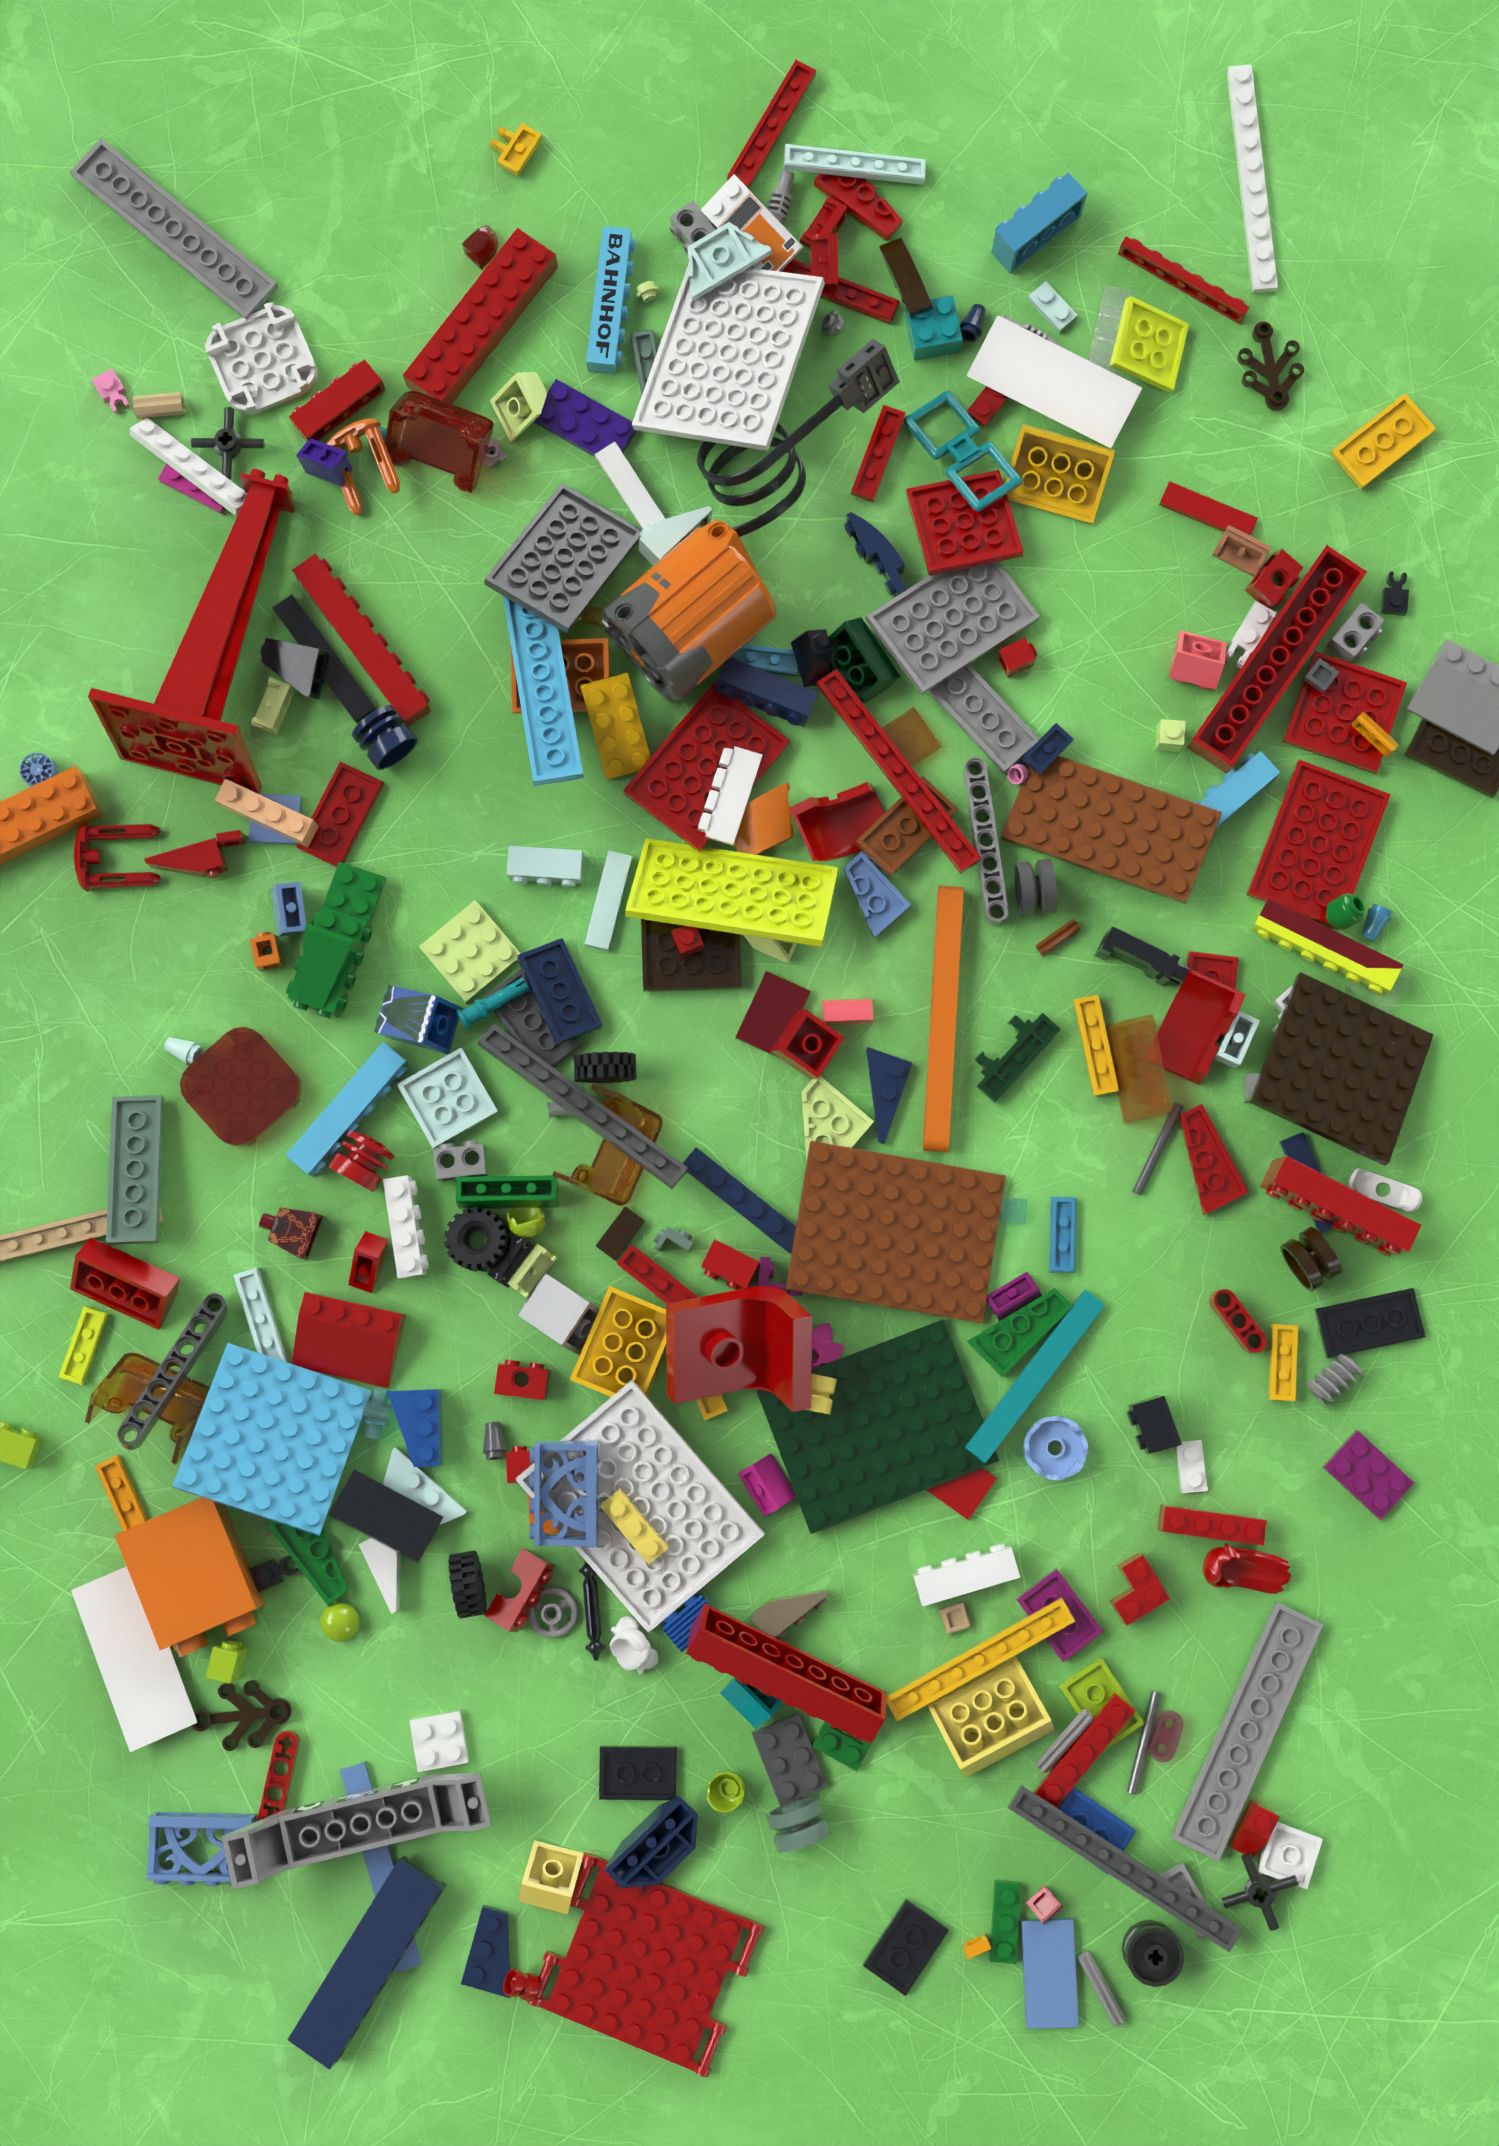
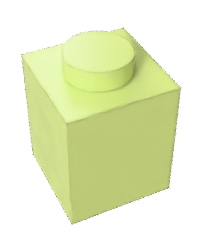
M1161 719L1156 727L1155 751L1180 752L1184 746L1185 721Z

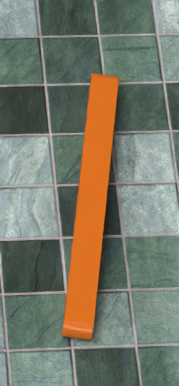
M938 886L923 1151L948 1152L964 893V888L957 886Z

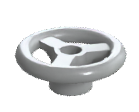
M547 1587L540 1591V1600L552 1594L559 1595L564 1600L559 1604L549 1603L547 1605L539 1600L534 1607H531L528 1613L529 1623L534 1631L543 1637H562L569 1633L576 1624L578 1618L577 1603L573 1596L562 1588ZM570 1606L569 1621L558 1630L557 1622L562 1617V1611ZM551 1608L555 1609L557 1612L556 1617H550L548 1610ZM535 1609L541 1611V1617L545 1623L550 1624V1630L544 1629L539 1625L535 1617Z

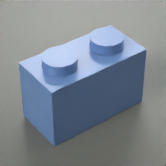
M300 882L275 884L271 888L277 936L302 935L305 932L306 919Z

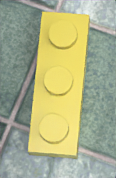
M621 1488L600 1503L603 1511L648 1565L668 1549L667 1543Z

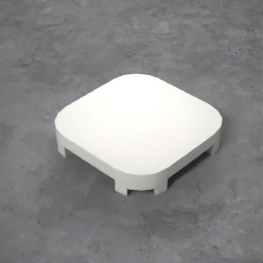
M273 302L264 304L265 309L251 314L247 319L241 318L224 326H221L220 322L212 327L213 331L208 336L207 343H205L206 353L209 356L225 397L232 408L241 414H259L303 396L313 388L317 380L316 364L295 315L290 309L274 305Z

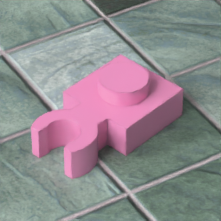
M113 368L91 379L105 403L110 401V407L116 415L119 414L116 408L118 403H124L127 409L130 408L126 397L121 395L126 391Z

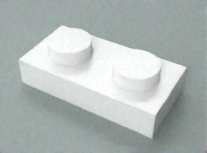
M1202 1440L1183 1441L1182 1445L1175 1447L1181 1493L1208 1491Z

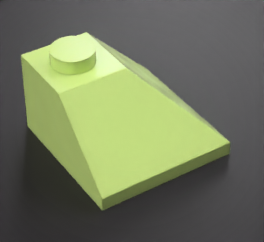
M537 372L516 373L490 400L510 442L515 441L542 412L547 391Z

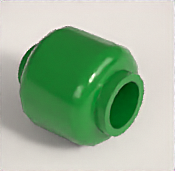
M1346 893L1328 903L1326 918L1332 926L1344 930L1362 920L1365 907L1358 896Z

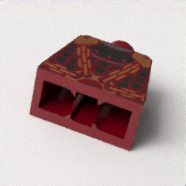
M280 1207L276 1216L263 1213L259 1227L271 1231L268 1237L269 1242L298 1258L308 1260L323 1215Z

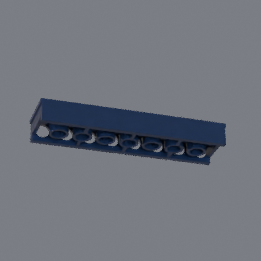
M405 1855L398 1859L287 2039L329 2070L342 2056L447 1885L444 1882H439L410 1862L409 1858Z

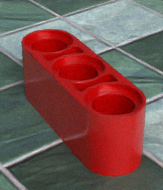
M1228 1289L1213 1292L1210 1295L1209 1304L1240 1347L1248 1353L1263 1351L1267 1344V1338L1235 1294ZM1220 1294H1224L1228 1298V1304L1224 1308L1220 1307L1217 1303V1298ZM1236 1314L1243 1318V1325L1240 1328H1236L1232 1323V1319ZM1252 1334L1258 1338L1259 1342L1258 1346L1254 1349L1248 1345V1338Z

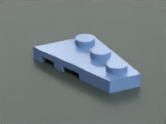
M860 852L843 868L874 939L911 907V904L863 852Z

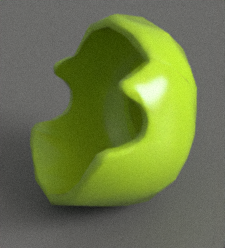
M515 1208L507 1212L508 1227L517 1236L523 1238L533 1237L541 1233L546 1225L545 1214L542 1213L541 1208Z
M334 1602L324 1608L320 1616V1628L326 1637L332 1641H347L355 1636L360 1626L359 1615L355 1608L349 1604Z
M732 1771L718 1772L708 1783L707 1802L713 1810L720 1813L733 1812L741 1806L745 1799V1782L739 1774Z

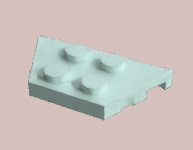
M730 222L688 246L690 297L692 301L773 254L771 248L768 245L764 246L750 234L741 232L737 226Z
M395 1447L392 1450L383 1485L443 1516L440 1525L463 1516L468 1512L420 1467H413L411 1459L399 1448Z

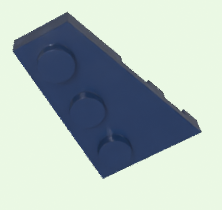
M483 1905L461 1984L511 1998L506 1996L503 1991L504 1979L510 1971L508 1912Z

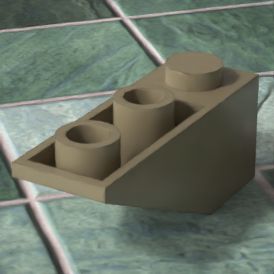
M824 1589L770 1599L753 1612L750 1618L760 1631L780 1640L788 1633L786 1628L792 1623L796 1626L808 1617L806 1612L814 1607L817 1610L828 1601L826 1596L829 1595V1592Z

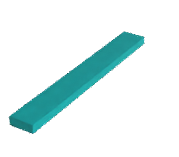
M1086 1289L1081 1293L1073 1306L964 1448L984 1464L988 1461L1105 1304Z

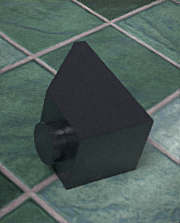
M826 629L807 630L791 642L804 687H816L817 681L828 675L833 651Z

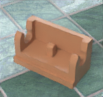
M1228 525L1212 556L1255 577L1272 547Z

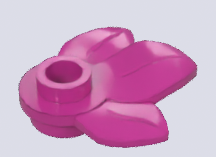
M829 1323L818 1325L812 1330V1352L815 1353L816 1358L811 1362V1369L819 1367L821 1363L836 1361L843 1353L844 1346L832 1342V1328Z

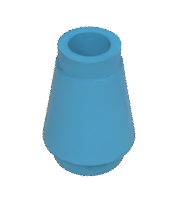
M1373 904L1372 908L1368 909L1361 937L1375 942L1392 919L1390 917L1392 911L1378 904Z

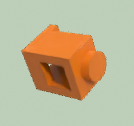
M262 932L256 934L257 938L250 939L255 967L259 971L284 966L279 940L275 934ZM272 948V953L265 955V949Z

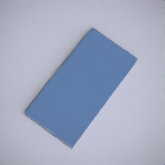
M1051 1918L1045 1925L1040 1919H1022L1021 1935L1026 2028L1079 2027L1073 1918Z

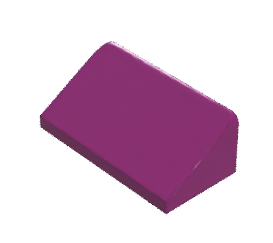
M1025 1272L987 1295L986 1301L998 1321H1001L1042 1295L1028 1272Z

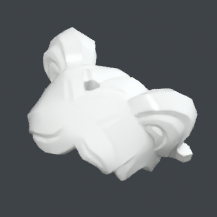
M624 1616L620 1618L615 1627L612 1626L611 1628L615 1636L609 1644L610 1650L617 1657V1661L623 1669H637L640 1675L643 1674V1670L650 1669L658 1663L659 1655L655 1649H651L646 1636L638 1630V1621L633 1617Z

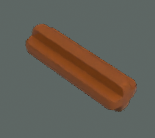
M1072 919L1036 945L1039 954L1042 956L1046 955L1080 930L1079 924Z

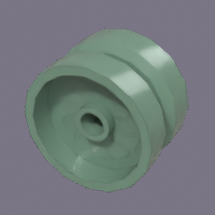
M819 1796L806 1797L787 1803L766 1814L770 1829L779 1831L774 1836L778 1852H789L807 1847L831 1834L827 1820L817 1818L823 1812Z

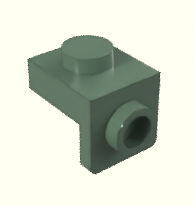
M667 1227L666 1231L661 1229L654 1239V1242L657 1243L655 1249L658 1251L662 1249L668 1239L687 1252L691 1250L694 1243L690 1241L692 1238L690 1234L682 1229L676 1232L670 1227Z

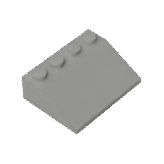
M1447 639L1439 647L1406 710L1494 755L1499 748V666Z

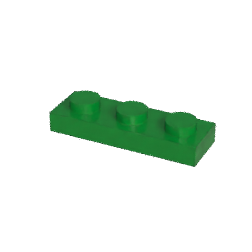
M994 1881L990 1962L1016 1964L1021 1896L1020 1882Z

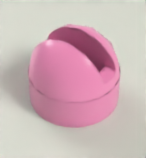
M1023 764L1013 765L1007 771L1008 780L1014 785L1025 782L1029 776V771Z

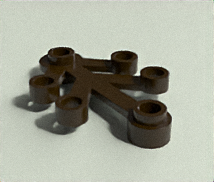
M1262 321L1255 325L1252 337L1261 344L1264 364L1255 359L1252 351L1248 348H1243L1239 351L1237 361L1241 365H1247L1268 379L1269 387L1257 380V374L1254 371H1246L1241 381L1245 387H1251L1263 395L1269 409L1280 411L1287 406L1289 402L1288 391L1294 382L1302 377L1304 366L1300 363L1292 364L1288 371L1289 375L1281 386L1279 385L1278 376L1289 360L1297 355L1300 345L1297 341H1288L1284 347L1283 354L1275 363L1270 341L1273 328L1268 322ZM1260 328H1265L1268 332L1262 333ZM1293 346L1295 351H1290L1288 347ZM1241 354H1247L1249 359H1243ZM1292 369H1298L1300 374H1295ZM1250 376L1253 378V381L1248 382L1245 377ZM1274 395L1280 396L1281 400H1275Z
M256 1680L246 1682L243 1686V1691L247 1696L255 1697L264 1708H254L235 1692L233 1684L224 1683L218 1688V1695L222 1699H227L239 1710L210 1713L206 1709H201L194 1713L197 1723L191 1726L196 1731L201 1732L210 1728L212 1724L241 1721L234 1731L222 1741V1746L225 1750L233 1751L238 1747L240 1738L256 1719L266 1718L260 1728L250 1734L247 1740L250 1747L258 1748L264 1743V1737L275 1724H283L290 1718L292 1709L287 1700L283 1698L273 1700L260 1689V1684ZM250 1683L256 1687L253 1693L248 1691V1684ZM224 1686L230 1688L229 1695L223 1694L222 1689ZM277 1706L282 1707V1715H277L275 1713V1708ZM201 1715L207 1717L206 1724L200 1723L199 1717ZM254 1735L259 1736V1744H254L252 1742V1737ZM228 1738H232L235 1741L234 1747L227 1745Z

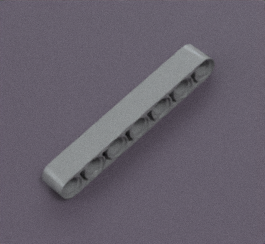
M973 757L965 764L963 779L973 846L981 857V860L976 863L981 899L986 922L991 926H999L1004 923L1008 915V903L989 778L985 761L979 757ZM976 766L980 769L981 773L979 775H972L968 768ZM981 790L985 797L976 799L972 795V791ZM983 813L988 817V821L980 823L975 816ZM981 837H988L992 845L984 847L980 844L979 839ZM987 860L992 861L995 864V869L991 871L986 870L983 867V862ZM990 884L996 885L999 893L995 895L990 894L986 886ZM998 908L1002 911L1003 916L999 919L993 918L990 910Z

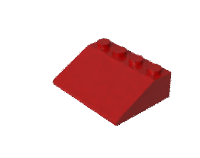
M304 1292L298 1316L291 1364L311 1371L389 1388L406 1314Z

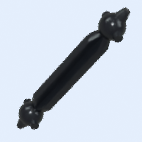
M585 1561L579 1572L585 1577L583 1593L587 1636L591 1641L586 1645V1650L592 1654L594 1661H598L600 1653L605 1649V1645H602L599 1641L601 1637L598 1586L594 1578L596 1572Z

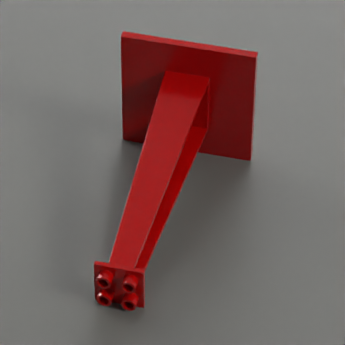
M256 468L251 470L250 475L241 473L244 491L248 494L154 704L95 688L90 689L88 698L121 760L221 786L224 780L227 779L260 794L262 785L239 726L222 722L221 718L280 511L283 510L291 513L295 511L291 496L292 491L288 485L289 480L285 476L276 474L273 481L264 479L266 474Z

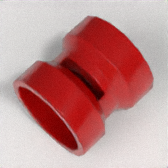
M511 1969L506 1974L503 1983V1991L506 1996H519L521 2000L532 2001L539 1989L537 1975L531 1973L524 1975L522 1971Z

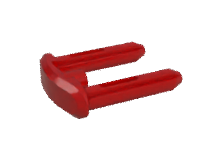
M87 822L82 824L77 831L74 844V866L81 888L89 892L91 888L146 887L160 883V875L153 872L90 874L89 864H101L102 861L100 849L89 850L90 840L152 839L160 834V828L152 824L89 826ZM125 831L124 833H104V834H102V832ZM106 879H126L125 881L102 882V880Z

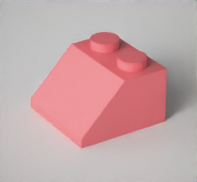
M1180 630L1170 664L1169 678H1173L1180 683L1196 684L1202 689L1211 688L1216 690L1225 665L1227 642Z

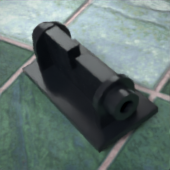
M514 1234L511 1238V1243L507 1244V1247L510 1248L508 1253L505 1252L503 1255L505 1259L502 1262L498 1261L496 1263L497 1267L491 1268L487 1275L509 1288L508 1280L535 1245Z

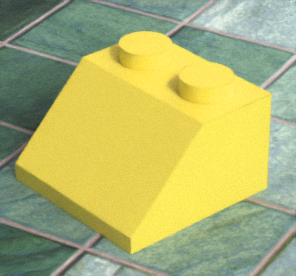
M534 1840L518 1901L568 1914L584 1853Z

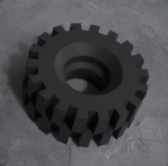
M592 1052L574 1055L575 1082L613 1083L637 1079L636 1054L628 1052Z
M472 1207L471 1210L466 1208L462 1210V1214H455L453 1216L455 1220L453 1222L449 1221L447 1224L450 1227L449 1231L444 1233V1236L447 1237L444 1245L448 1248L447 1254L453 1258L452 1261L465 1269L475 1272L477 1270L484 1272L488 1271L487 1268L493 1269L497 1267L496 1263L498 1261L502 1262L505 1259L503 1257L504 1253H508L510 1249L507 1247V1243H511V1238L507 1234L509 1229L505 1226L504 1220L490 1210L480 1209L479 1207ZM476 1230L485 1232L487 1236V1243L481 1249H473L469 1244V1237Z
M473 1550L449 1555V1579L457 1616L459 1619L486 1614L485 1584L477 1551Z

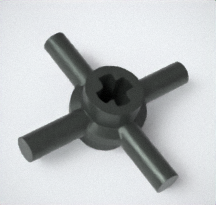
M232 407L224 408V429L219 430L214 438H191L192 448H214L222 456V475L228 479H231L232 458L236 457L242 448L264 449L265 447L264 439L241 438L239 433L233 430L234 408Z
M1244 1853L1241 1855L1250 1879L1246 1882L1244 1891L1223 1897V1905L1225 1908L1248 1901L1253 1906L1262 1909L1269 1930L1274 1931L1279 1928L1271 1906L1275 1900L1276 1892L1299 1885L1296 1875H1292L1272 1882L1269 1878L1259 1875L1251 1853ZM1261 1888L1262 1892L1264 1891V1894L1259 1895L1258 1891L1256 1892V1889Z

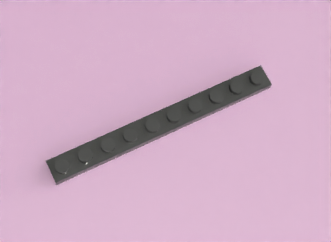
M493 1024L478 1041L480 1047L669 1188L673 1189L688 1172V1167L497 1025Z
M1021 1785L1008 1805L1010 1810L1226 1951H1231L1243 1929L1025 1786Z

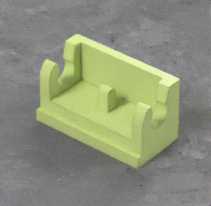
M269 678L268 687L255 718L253 717L251 720V725L277 735L295 690L288 683Z
M536 1243L507 1284L528 1298L536 1287L537 1282L542 1279L551 1265L557 1260V1257Z

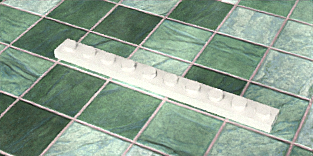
M1252 65L1229 66L1226 73L1252 294L1276 292L1278 284Z

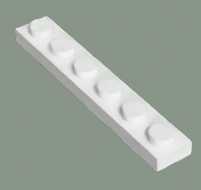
M147 417L129 428V435L232 514L235 516L239 514L248 493Z

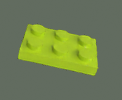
M1101 1657L1059 1684L1060 1689L1077 1715L1085 1709L1094 1718L1114 1692L1132 1705ZM1137 1711L1134 1712L1103 1751L1145 1724Z

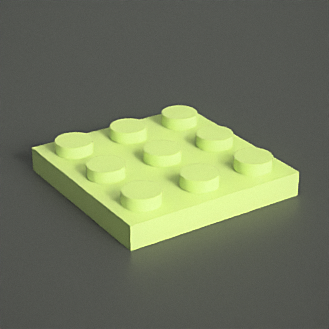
M476 900L419 946L466 1003L518 961L517 955L521 954Z

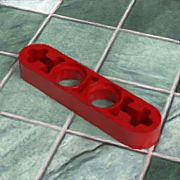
M292 1730L281 1732L275 1739L257 1821L264 1819V1817L270 1814L271 1807H266V1804L272 1807L280 1806V1810L278 1808L274 1809L273 1814L285 1810L300 1743L299 1736ZM287 1736L293 1742V1745L289 1746L286 1755H291V1758L277 1756V1753L281 1754L284 1752L285 1744L281 1743V1740H284ZM278 1761H284L288 1765L287 1774L279 1775L276 1773L275 1764ZM272 1787H278L282 1790L281 1800L274 1801L270 1798L269 1791Z

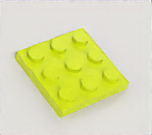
M1132 296L1126 298L1110 366L1168 393L1173 391L1189 323Z

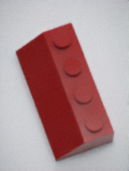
M90 1237L75 1255L70 1290L159 1330L177 1295L180 1278Z

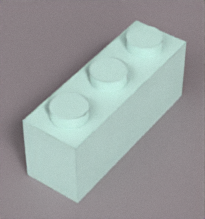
M509 846L507 877L516 884H527V881H537L538 885L550 886L552 882L561 883V886L576 887V884H582L584 854L582 850Z

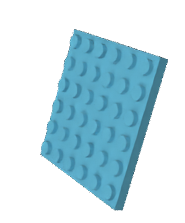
M227 1343L172 1488L320 1536L372 1391Z

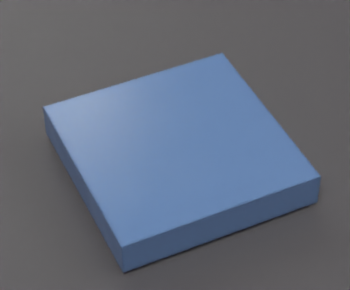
M259 794L301 814L302 797L299 795ZM250 821L248 840L250 843L298 844Z

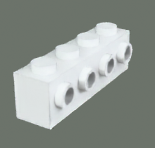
M408 1175L383 1179L398 1279H408L426 1276V1269H429L427 1254H423L422 1245L425 1244L423 1229L420 1230L418 1220H421L420 1206L416 1205L415 1195H418L416 1181H412V1177Z
M1004 1543L989 1547L990 1552L981 1554L980 1550L965 1554L966 1559L956 1561L954 1557L941 1561L942 1566L932 1568L931 1565L917 1568V1573L912 1575L921 1605H930L1020 1578L1012 1547H1005Z

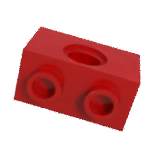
M1281 549L1270 556L1246 587L1245 591L1257 602L1268 608L1274 605L1278 606L1285 599L1286 595L1284 593L1288 587L1292 588L1299 581L1300 576L1298 574L1304 567ZM1273 575L1279 580L1278 586L1273 582Z
M505 1359L504 1364H498L494 1394L546 1400L550 1370L544 1369L545 1364L530 1362L529 1367L519 1366L520 1361ZM520 1372H525L529 1376V1382L524 1387L519 1386L516 1382V1377Z

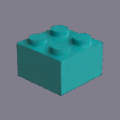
M953 295L930 299L933 310L917 314L910 318L907 309L905 310V320L914 361L959 353L961 351L963 340Z

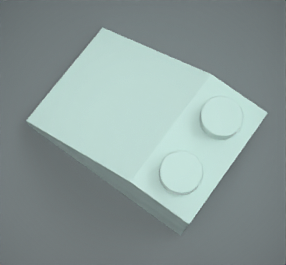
M707 506L658 521L652 527L647 525L639 534L641 536L639 538V552L654 566L698 527H704L711 522L712 508Z

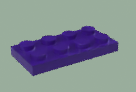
M555 379L547 392L541 414L533 421L535 424L595 457L597 452L613 442H616L623 453L637 431L634 430L632 421L558 379Z

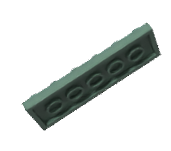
M162 1095L112 1097L106 1243L109 1245L159 1243L164 1097Z

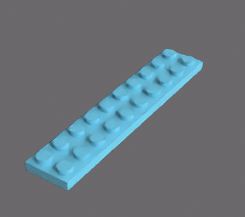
M503 596L534 786L582 779L584 777L558 628Z

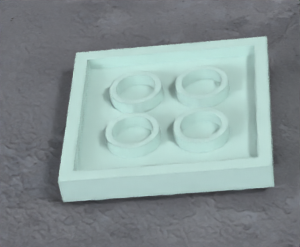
M462 1047L397 1084L433 1149L498 1113L496 1106Z

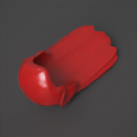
M1227 1543L1223 1547L1213 1548L1208 1551L1202 1567L1205 1580L1213 1587H1243L1268 1594H1278V1592L1283 1591L1282 1585L1287 1584L1291 1577V1574L1288 1572L1290 1566L1287 1560L1277 1555L1266 1554L1256 1550L1233 1548Z

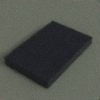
M600 1746L599 1800H671L675 1798L677 1746Z
M905 1899L863 1962V1966L906 1996L949 1929L911 1901Z

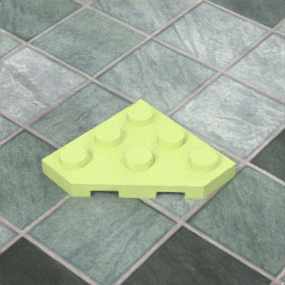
M821 1076L819 1079H812L801 1092L806 1161L810 1141L852 1148L874 1123L872 1119Z

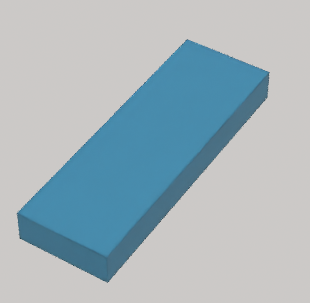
M1051 1197L1049 1272L1075 1273L1077 1198Z

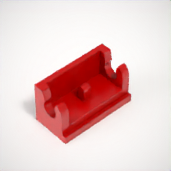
M827 197L807 231L803 233L800 243L811 249V236L814 234H836L847 218V206Z
M838 233L814 234L811 236V276L823 277L824 286L838 285Z

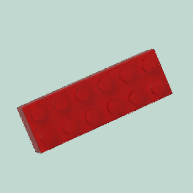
M1288 1156L1271 1162L1260 1185L1261 1188L1266 1190V1195L1279 1200V1198L1288 1201L1287 1205L1295 1210L1302 1211L1304 1209L1311 1213V1218L1319 1222L1326 1220L1332 1223L1334 1230L1343 1234L1348 1232L1354 1235V1239L1364 1245H1369L1370 1243L1378 1247L1377 1251L1385 1256L1391 1257V1255L1410 1252L1422 1226Z

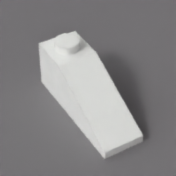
M370 1538L358 1545L392 1614L400 1609L401 1554Z

